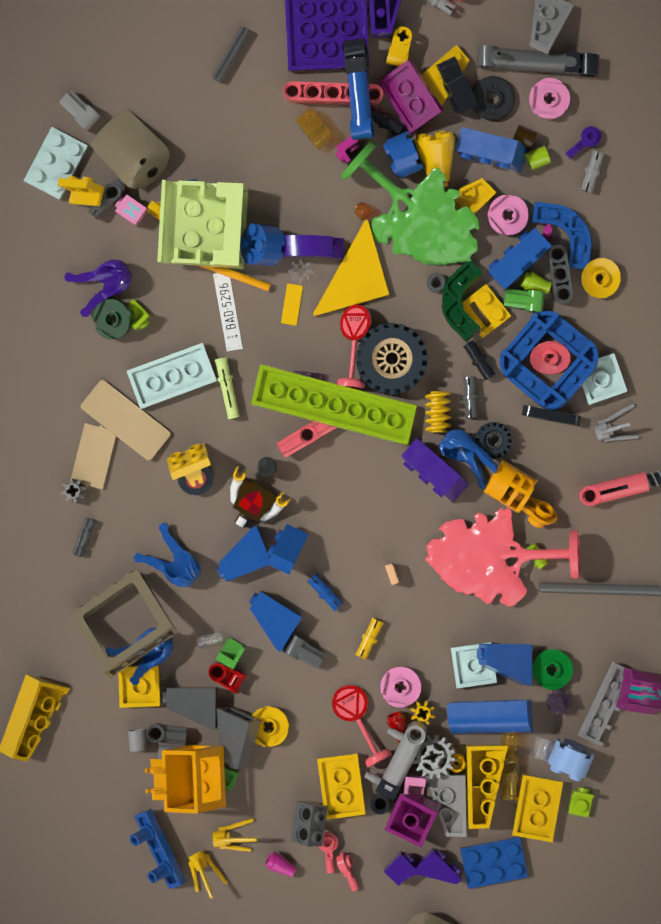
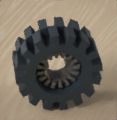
M489 422L479 428L476 433L475 442L492 459L504 456L510 450L512 436L505 425L499 422ZM492 434L497 435L499 438V443H495V446H491L488 443V438H491Z

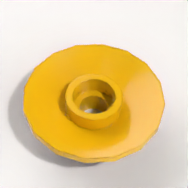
M596 258L590 261L582 273V285L585 291L590 296L596 298H607L614 294L621 281L618 266L612 260L606 258ZM598 274H601L602 277L600 281L596 280Z

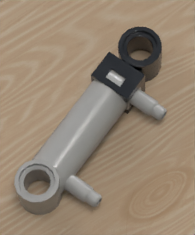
M420 721L411 722L405 733L389 728L387 733L400 740V743L382 778L366 772L364 776L369 781L378 785L370 802V808L375 814L382 815L388 812L392 800L394 801L425 740L427 728ZM411 730H419L421 732V736L414 737L411 734ZM376 799H384L386 805H378Z

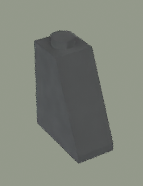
M168 686L167 691H163V704H166V709L211 730L216 729L217 687Z
M229 705L217 708L216 718L219 744L224 745V762L233 769L248 766L261 720Z

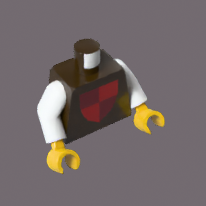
M236 467L230 486V501L234 504L233 508L240 512L234 521L237 525L245 528L250 518L256 522L259 520L267 521L277 516L283 507L291 501V498L287 501L282 498L284 492L279 496L275 495L245 477L247 474L246 469L244 474H240L238 472L239 467Z

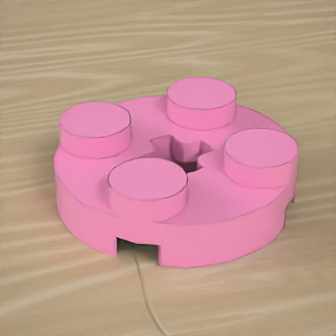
M555 78L542 79L534 85L529 94V105L532 112L546 120L562 116L570 103L568 89L560 80ZM549 93L555 98V101H552L551 104H547V101L544 100V97H547Z
M502 195L496 198L490 205L487 214L488 222L491 228L498 234L503 236L518 234L527 224L528 208L519 197ZM505 210L513 212V219L511 221L509 219L504 220L503 212Z
M397 666L389 669L384 674L380 689L383 698L390 705L403 708L418 699L421 692V683L418 675L412 669ZM400 681H403L404 685L407 686L406 690L403 689L400 693L398 692V688L395 687V684H399Z

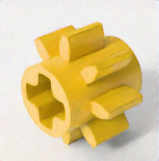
M427 700L421 705L416 701L417 707L410 708L412 712H415L411 719L417 718L418 721H425L429 725L428 719L435 718L433 714H430L434 706L428 708ZM420 708L428 710L426 717L417 716Z

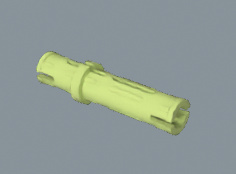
M225 357L215 360L219 376L217 380L221 385L227 418L232 419L240 417L232 383L234 378L230 374L228 358Z

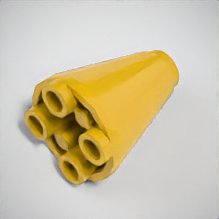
M447 131L435 132V136L428 134L416 135V140H414L426 175L428 176L431 170L439 168L441 173L445 174V179L447 180L443 181L444 187L448 186L455 136L452 132Z

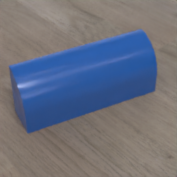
M531 699L447 703L448 723L452 734L533 732Z

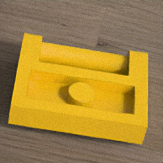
M487 284L463 302L465 312L480 326L479 335L481 338H484L511 317ZM474 302L491 323L488 327L483 324L469 306L471 303Z

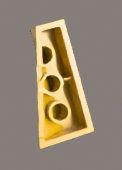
M26 674L3 736L0 752L12 759L28 762L41 740L40 735L42 731L50 725L49 719L55 710L58 711L63 695H67L70 688Z
M466 744L467 819L469 829L490 828L508 745Z

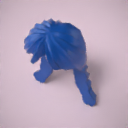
M457 429L448 432L439 443L441 454L449 459L468 463L477 477L479 487L482 490L485 489L487 485L486 476L482 472L479 462L475 459L474 452L484 465L496 473L499 465L493 461L488 453L484 452L464 430Z
M162 523L159 525V530L162 533L164 542H166L170 551L174 554V562L166 563L161 559L143 556L140 553H136L133 558L137 563H146L160 570L172 584L178 587H189L200 575V564L191 552L182 549L168 532V524Z
M150 628L147 631H145L134 643L148 635L156 628ZM172 637L143 656V663L137 667L133 677L129 680L132 685H138L140 678L151 668L164 662L170 656L173 650ZM131 645L119 649L107 647L105 652L108 657L114 658Z

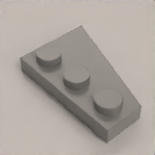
M535 0L529 46L548 54L574 5L565 0Z
M428 775L426 780L431 789L433 800L441 805L438 814L446 837H467L466 775H443L442 779H438L437 776H435V779H430Z

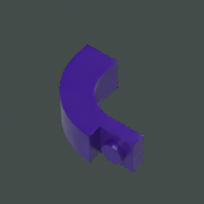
M284 235L285 246L282 245L281 252H284L282 258L319 257L344 259V238L322 235Z

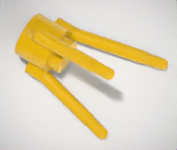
M251 818L219 827V831H213L214 847L251 852V848L229 844L231 842H256L257 838H231L230 832L226 831L252 823L254 819Z
M202 850L188 857L195 891L199 892L196 871H199L208 895L212 899L213 894L203 870L207 867V862L225 885L228 884V881L213 863L209 853L205 855Z

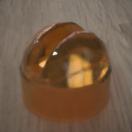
M364 202L357 204L354 208V213L360 220H364L372 211V208Z

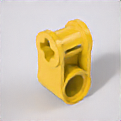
M399 27L395 30L386 64L399 67L408 60L412 33L409 28ZM402 32H404L405 37L408 38L404 39V42H401L400 37H397V35H401Z

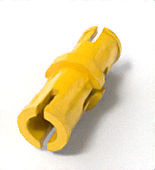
M373 617L366 633H363L362 642L355 655L360 657L363 650H365L361 658L366 660L373 644H376V637L384 624L379 620L374 628L377 619Z

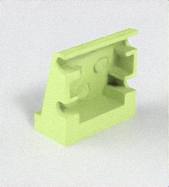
M162 180L157 262L244 269V259L241 254L240 243L241 236L247 226L249 188L243 183L217 182L213 184L202 181L171 182Z

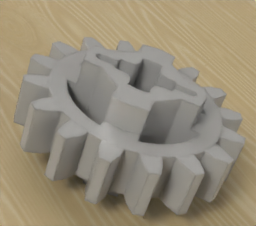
M428 735L427 741L424 740L416 755L417 760H414L413 764L419 765L416 770L418 772L423 771V777L429 775L430 779H435V776L438 779H442V773L448 776L450 775L448 769H455L452 762L457 761L456 758H453L457 751L451 750L454 745L453 743L446 744L447 738L443 737L440 741V735H435L434 739ZM436 743L442 745L445 750H440ZM434 754H439V755H441V756H438V757L435 759V761H434V760H428V759H430L431 757H433ZM424 764L431 765L434 771L429 770Z

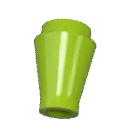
M525 271L520 281V286L524 287V290L541 291L547 294L552 285V282L547 281L533 271Z

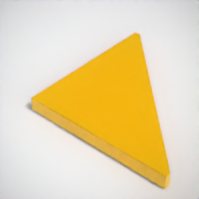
M365 220L317 305L313 313L314 316L389 295L368 220Z

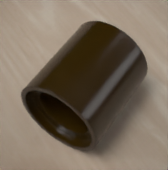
M518 125L513 139L518 140L526 148L531 149L537 132Z

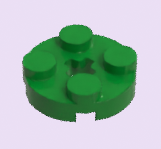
M544 650L537 654L532 663V675L536 682L545 689H561L572 678V662L560 650ZM550 664L558 667V671H555L554 675H550V672L547 671V667H550Z

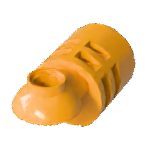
M502 460L496 473H493L483 493L517 513L520 511L525 512L529 515L528 521L534 527L543 528L544 525L553 524L558 520L556 511L549 503L530 496L538 480Z

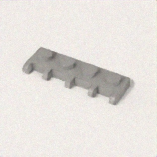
M614 662L611 663L578 733V736L601 747L605 744L600 741L605 728L608 730L612 729V726L607 723L613 711L620 712L621 710L616 707L623 681L624 667Z

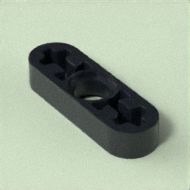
M523 405L521 414L527 417L573 426H580L581 416L527 405Z

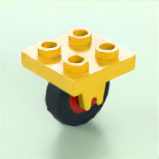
M204 443L192 445L188 450L175 452L167 458L170 475L173 480L178 479V484L184 492L196 496L210 489L213 484L214 475Z

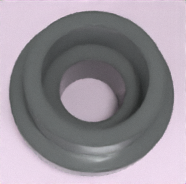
M433 273L427 279V287L433 293H441L447 280L441 273ZM434 280H439L441 282V285L439 287H435L433 285Z

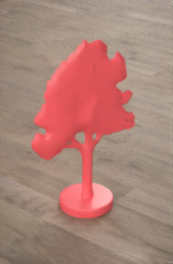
M500 508L495 512L496 516L489 522L484 514L478 512L474 516L476 523L470 529H467L463 519L445 522L439 527V530L443 531L445 537L432 539L426 546L428 557L425 558V561L435 569L447 585L454 588L458 593H465V595L474 593L476 597H479L486 604L492 603L496 595L501 593L500 602L510 607L514 606L526 595L527 589L519 578L521 565L529 560L570 559L571 578L580 579L579 531H570L569 549H524L519 543L513 541L514 532L511 519L513 514L509 508L504 510ZM510 547H516V550H511ZM507 558H518V561L513 566H507Z

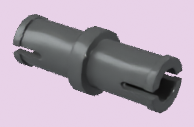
M463 377L465 418H478L477 400L479 395L476 393V377Z

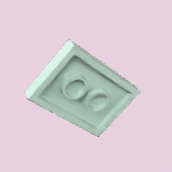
M51 127L23 181L61 200L66 189L57 186L59 178L67 179L68 176L74 175L88 145Z

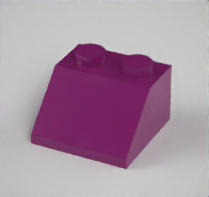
M401 793L384 830L422 847L441 805L423 796Z

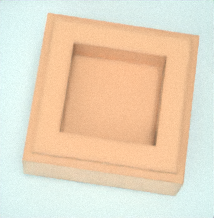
M393 564L385 565L391 584H397L399 580Z

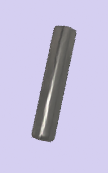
M245 27L239 29L212 76L215 81L221 83L248 39L250 31Z

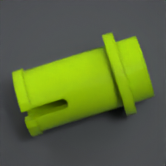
M536 542L526 549L534 550L540 548ZM547 559L533 560L535 563L534 567L536 566L538 569L549 564Z

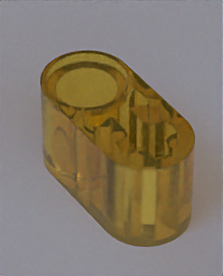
M311 107L295 119L297 125L317 150L334 138Z

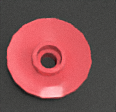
M546 341L533 348L530 354V363L540 373L546 375L557 374L568 367L570 352L562 343Z

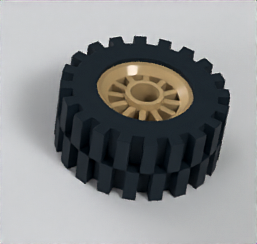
M380 324L368 331V334L362 338L356 354L357 369L361 379L374 391L384 395H399L411 390L422 379L427 368V349L420 335H417L412 328H408L404 324ZM387 344H391V350H390V351L388 350V348H387V346H386ZM393 344L398 345L395 351L393 350ZM384 347L386 353L382 352L380 349ZM402 347L404 351L398 353V350ZM380 353L384 357H377V354ZM390 353H394L398 357L397 363L393 365L388 364L386 361V356ZM404 353L407 355V357H400ZM377 360H384L381 364H377ZM400 361H407V363H406V365H405V364L401 363ZM386 365L385 369L382 371L380 367ZM397 365L402 366L404 369L400 371ZM388 367H390V374L385 373ZM393 367L396 368L398 373L393 374Z

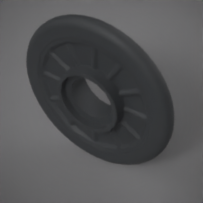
M497 76L485 77L478 81L472 89L478 103L477 106L473 107V110L483 119L490 121L500 120L506 117L514 107V90L503 78ZM490 93H495L498 95L499 100L497 103L491 104L488 102L487 96Z

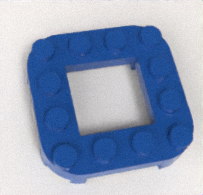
M543 311L532 315L531 320L500 354V368L503 375L540 407L553 411L563 407L595 371L599 362V355L595 344L554 311ZM547 333L557 342L566 346L577 357L552 388L521 364Z

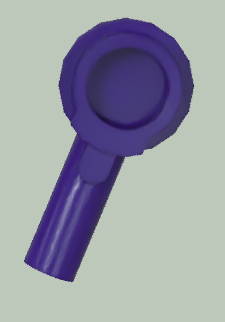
M593 126L585 128L581 133V140L565 153L566 156L571 159L584 147L596 146L601 140L599 129Z

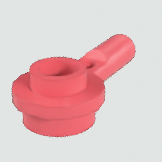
M331 832L324 833L322 846L319 847L325 852L327 873L335 872L333 851L338 846V839Z
M341 852L336 857L338 868L344 877H347L351 890L356 891L359 889V886L351 871L353 866L352 858L346 852Z

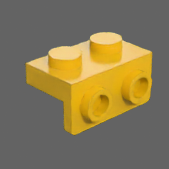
M68 176L67 179L59 178L57 186L71 191L70 204L101 205L104 186L94 183V179L82 177L81 180L75 176Z

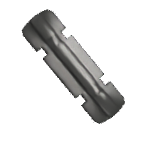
M85 518L83 522L84 527L81 528L76 541L77 545L74 546L72 551L73 555L83 556L85 552L84 547L87 546L92 533L91 529L95 525L93 519Z

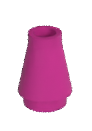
M272 851L265 862L268 870L287 875L290 878L296 871V866L291 864L279 852L275 853Z

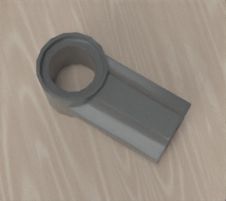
M293 633L282 650L287 655L297 660L300 659L318 669L326 655Z
M153 723L148 727L146 735L148 740L153 743L185 745L187 727ZM152 728H159L162 734L159 738L151 737L150 730Z

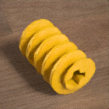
M432 391L431 394L425 395V399L431 400V402L425 404V407L431 409L425 412V415L431 417L425 420V423L431 425L425 428V431L430 433L448 432L445 429L451 427V424L446 423L445 420L451 419V416L446 415L445 412L450 411L451 408L446 407L445 404L450 403L451 400L445 398V396L451 394V392Z

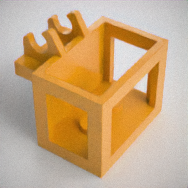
M185 745L162 750V758L150 759L151 767L145 768V773L151 772L154 775V787L145 789L146 793L152 794V800H164V812L198 814L226 807L224 745Z

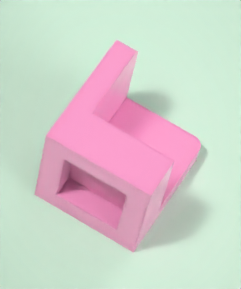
M406 775L403 794L424 796L426 777Z

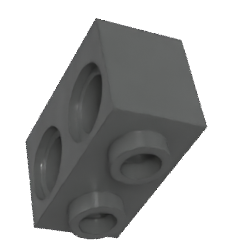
M297 801L291 842L307 847L322 846L328 806L312 801Z

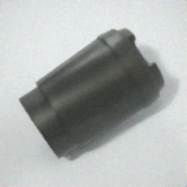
M264 457L259 460L257 469L261 475L269 477L275 474L277 464L271 457Z

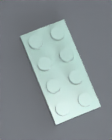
M203 343L127 370L140 409L217 381Z

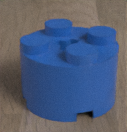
M409 131L387 139L386 144H383L389 158L392 157L394 161L391 163L394 174L401 178L424 169L422 164L418 165L421 159L414 141L411 140V137L407 138L411 136Z
M250 224L241 236L240 249L244 262L261 266L277 265L283 257L284 252H281L282 245L285 246V238L283 232L278 227Z

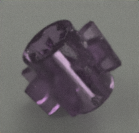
M560 689L552 690V694L547 695L546 705L551 713L557 712V715L566 714V710L570 709L572 700L566 691L561 692Z

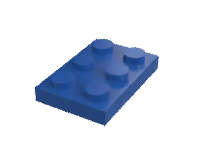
M519 836L460 848L468 889L528 877Z

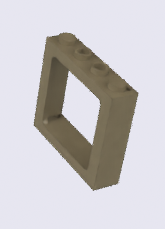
M137 569L128 572L122 580L112 583L106 591L93 596L91 601L77 607L70 614L71 619L103 672L110 678L178 633L145 577ZM135 585L157 620L158 627L114 658L108 659L85 619Z

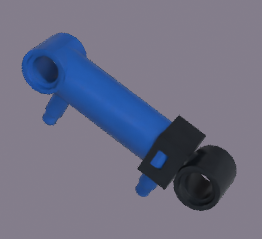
M365 38L345 40L343 46L345 71L348 75L351 136L353 140L374 138V123L371 117L368 82L370 72L369 60L367 59V42Z

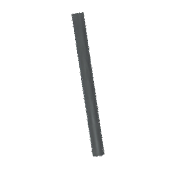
M539 582V592L661 596V586Z

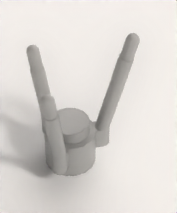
M634 403L606 419L598 421V425L594 426L598 441L603 440L606 443L609 441L640 438L639 435L611 436L614 435L613 431L631 426V422L611 427L610 423L606 424L635 407Z

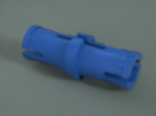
M317 573L314 574L312 577L317 584L312 578L307 583L319 594L318 597L320 599L323 598L335 612L338 607L333 601L339 607L344 602L333 593L331 586H327Z

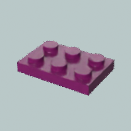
M412 59L407 60L378 82L410 133H414L444 111Z

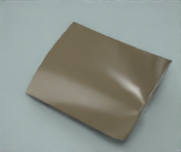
M129 109L124 110L108 121L89 145L122 182L133 189L147 187L161 178L168 165L170 155L166 145ZM145 158L146 163L140 165V161ZM153 167H157V173L153 177H148V171Z

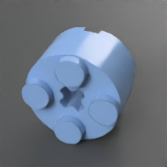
M557 738L548 763L551 765L550 770L558 774L564 772L569 774V778L580 782L581 778L586 777L595 754L592 751L588 754L585 752L586 747L576 742L565 739L563 743L561 738Z

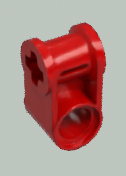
M219 661L213 662L208 669V675L213 681L235 694H239L241 684L244 679L248 678L243 672L235 668L231 669ZM213 667H221L223 674L221 676H214L212 674Z

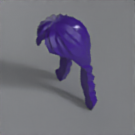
M117 259L106 261L91 272L78 275L67 272L64 276L67 282L83 283L98 280L104 283L102 291L95 294L86 307L80 311L82 317H88L92 309L102 301L123 293L132 282V274L127 264Z

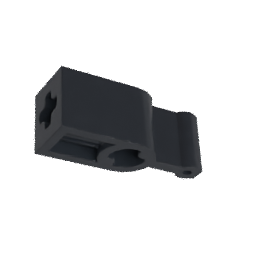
M455 56L436 65L443 80L446 94L456 114H461L478 105L470 84L462 73Z

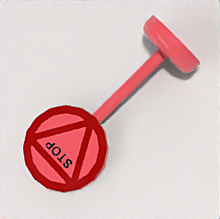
M356 304L348 307L340 320V330L343 336L352 340L349 378H339L337 385L352 389H364L365 387L363 380L354 379L357 340H361L368 334L372 324L369 310L361 305Z
M353 685L343 686L338 689L332 698L333 711L338 718L344 721H357L374 754L366 759L365 764L367 768L392 756L393 754L389 749L377 751L361 720V717L364 716L368 708V699L364 691Z

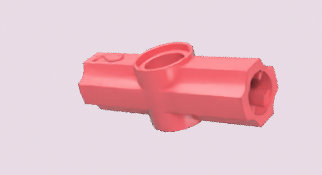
M313 421L276 444L284 458L337 427ZM303 430H310L312 432L311 440L306 441L302 438Z

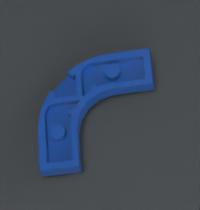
M534 202L532 223L551 224L560 227L566 232L570 241L569 268L584 269L590 262L591 237L587 225L570 208L558 204Z

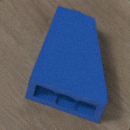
M258 526L252 527L219 562L220 567L217 570L221 579L225 578L227 582L268 565L270 556L267 555L268 551Z
M260 591L259 594L254 593L249 601L252 604L250 610L276 650L281 652L302 616L263 591Z
M479 644L477 649L479 665L519 685H532V644Z

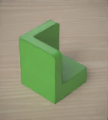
M228 638L216 660L234 669L246 647L232 638Z

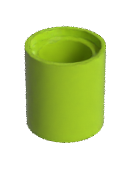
M545 146L525 153L531 170L551 163Z

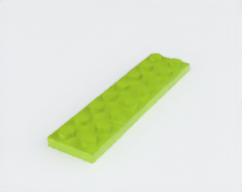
M262 364L259 365L250 403L253 406L405 446L409 443L417 407L413 404Z

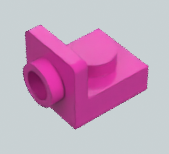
M351 136L336 146L338 152L335 154L341 163L351 164V160L346 152L352 153L360 147L361 139L353 140Z

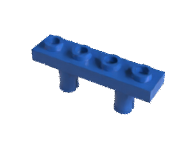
M152 809L136 814L134 817L140 830L129 837L130 842L133 846H138L146 841L158 865L157 868L147 874L149 881L156 883L164 878L169 889L186 883L183 872L169 847L165 834L162 832Z

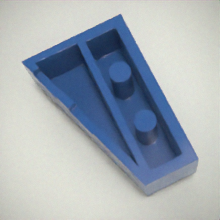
M461 127L455 151L462 159L469 161L476 159L479 160V163L485 165L493 164L499 168L519 173L522 172L526 158L525 153L528 152V149L518 140Z
M536 228L530 233L526 231L518 238L520 242L515 247L513 245L508 247L503 252L505 256L500 261L496 259L488 266L490 268L488 271L489 276L503 291L552 246Z

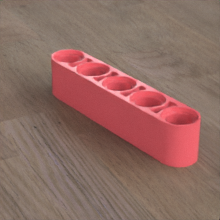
M292 81L288 82L283 89L285 99L291 103L350 105L348 83ZM369 84V92L375 90L380 95L376 100L370 99V105H378L382 101L383 91L380 86ZM289 88H296L298 94L295 97H290L287 94ZM315 88L319 93L316 97L312 98L307 95L308 90ZM336 89L339 95L336 98H330L327 95L328 91Z

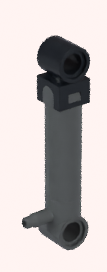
M480 45L478 46L477 67L482 69L502 68L563 73V75L597 77L600 55L594 53L580 54V52L566 51V53L549 52L545 54L541 51Z

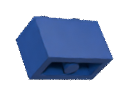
M286 524L284 530L279 529L275 537L277 544H272L267 553L270 556L267 564L289 575L309 534Z

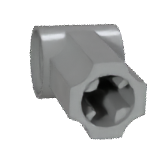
M72 90L66 93L59 102L85 131H88L100 118V115L92 107L86 105Z

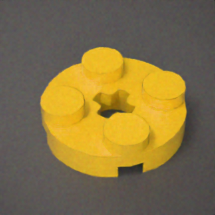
M267 705L257 709L251 715L261 720L255 743L260 746L271 747L277 746L284 741L288 734L289 722L282 710ZM270 721L273 722L272 727L274 728V730H268L266 732L264 730L265 725L263 723H269Z

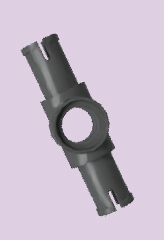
M119 177L117 179L114 178L111 183L104 186L101 205L93 206L88 212L98 220L109 206L112 207L123 196L127 185ZM111 188L118 190V194L114 198H109L107 195Z

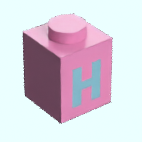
M127 194L124 198L120 197L115 205L117 208L115 212L136 227L147 213L146 207Z

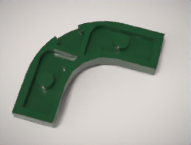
M466 261L450 276L442 292L441 307L443 315L450 327L466 343L481 329L465 312L463 307L464 295L484 275L472 261Z

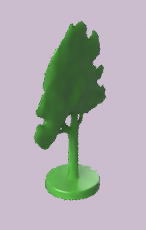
M371 140L340 177L347 181L355 170L360 167L391 195L393 204L388 214L374 217L371 222L375 241L387 244L388 238L391 237L393 239L392 251L394 254L412 255L416 261H421L425 265L470 262V256L478 250V242L472 237L470 230H478L479 222L469 207L464 206L459 210L455 209L454 200L460 197V192L455 189H449L445 193L443 181L447 180L445 179V174L441 173L439 168L431 170V173L417 185L415 190L397 187L367 160L368 155L377 146ZM407 193L412 194L413 197L410 198ZM399 200L407 204V211H400Z

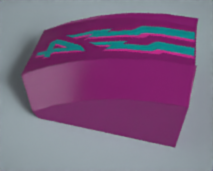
M624 667L623 681L616 707L626 711L651 715L660 712L661 674Z

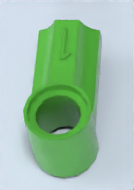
M506 289L503 306L525 309V311L534 313L543 312L545 292Z

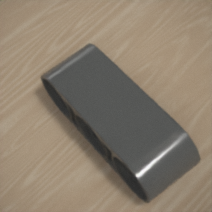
M554 245L547 253L554 300L558 304L564 305L573 297L566 249L562 245ZM558 249L562 252L560 260L552 257L553 250ZM558 269L565 272V279L558 280L555 277V271ZM564 289L568 292L569 297L567 300H561L558 297L559 290Z

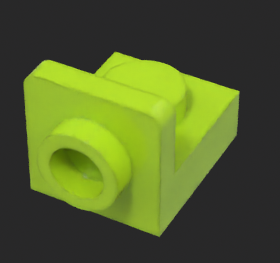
M133 299L128 304L129 308L134 312L132 327L136 331L139 328L143 330L150 323L148 319L151 316Z
M578 786V789L572 790L568 809L569 814L589 818L592 799H594V794L590 792L589 788Z

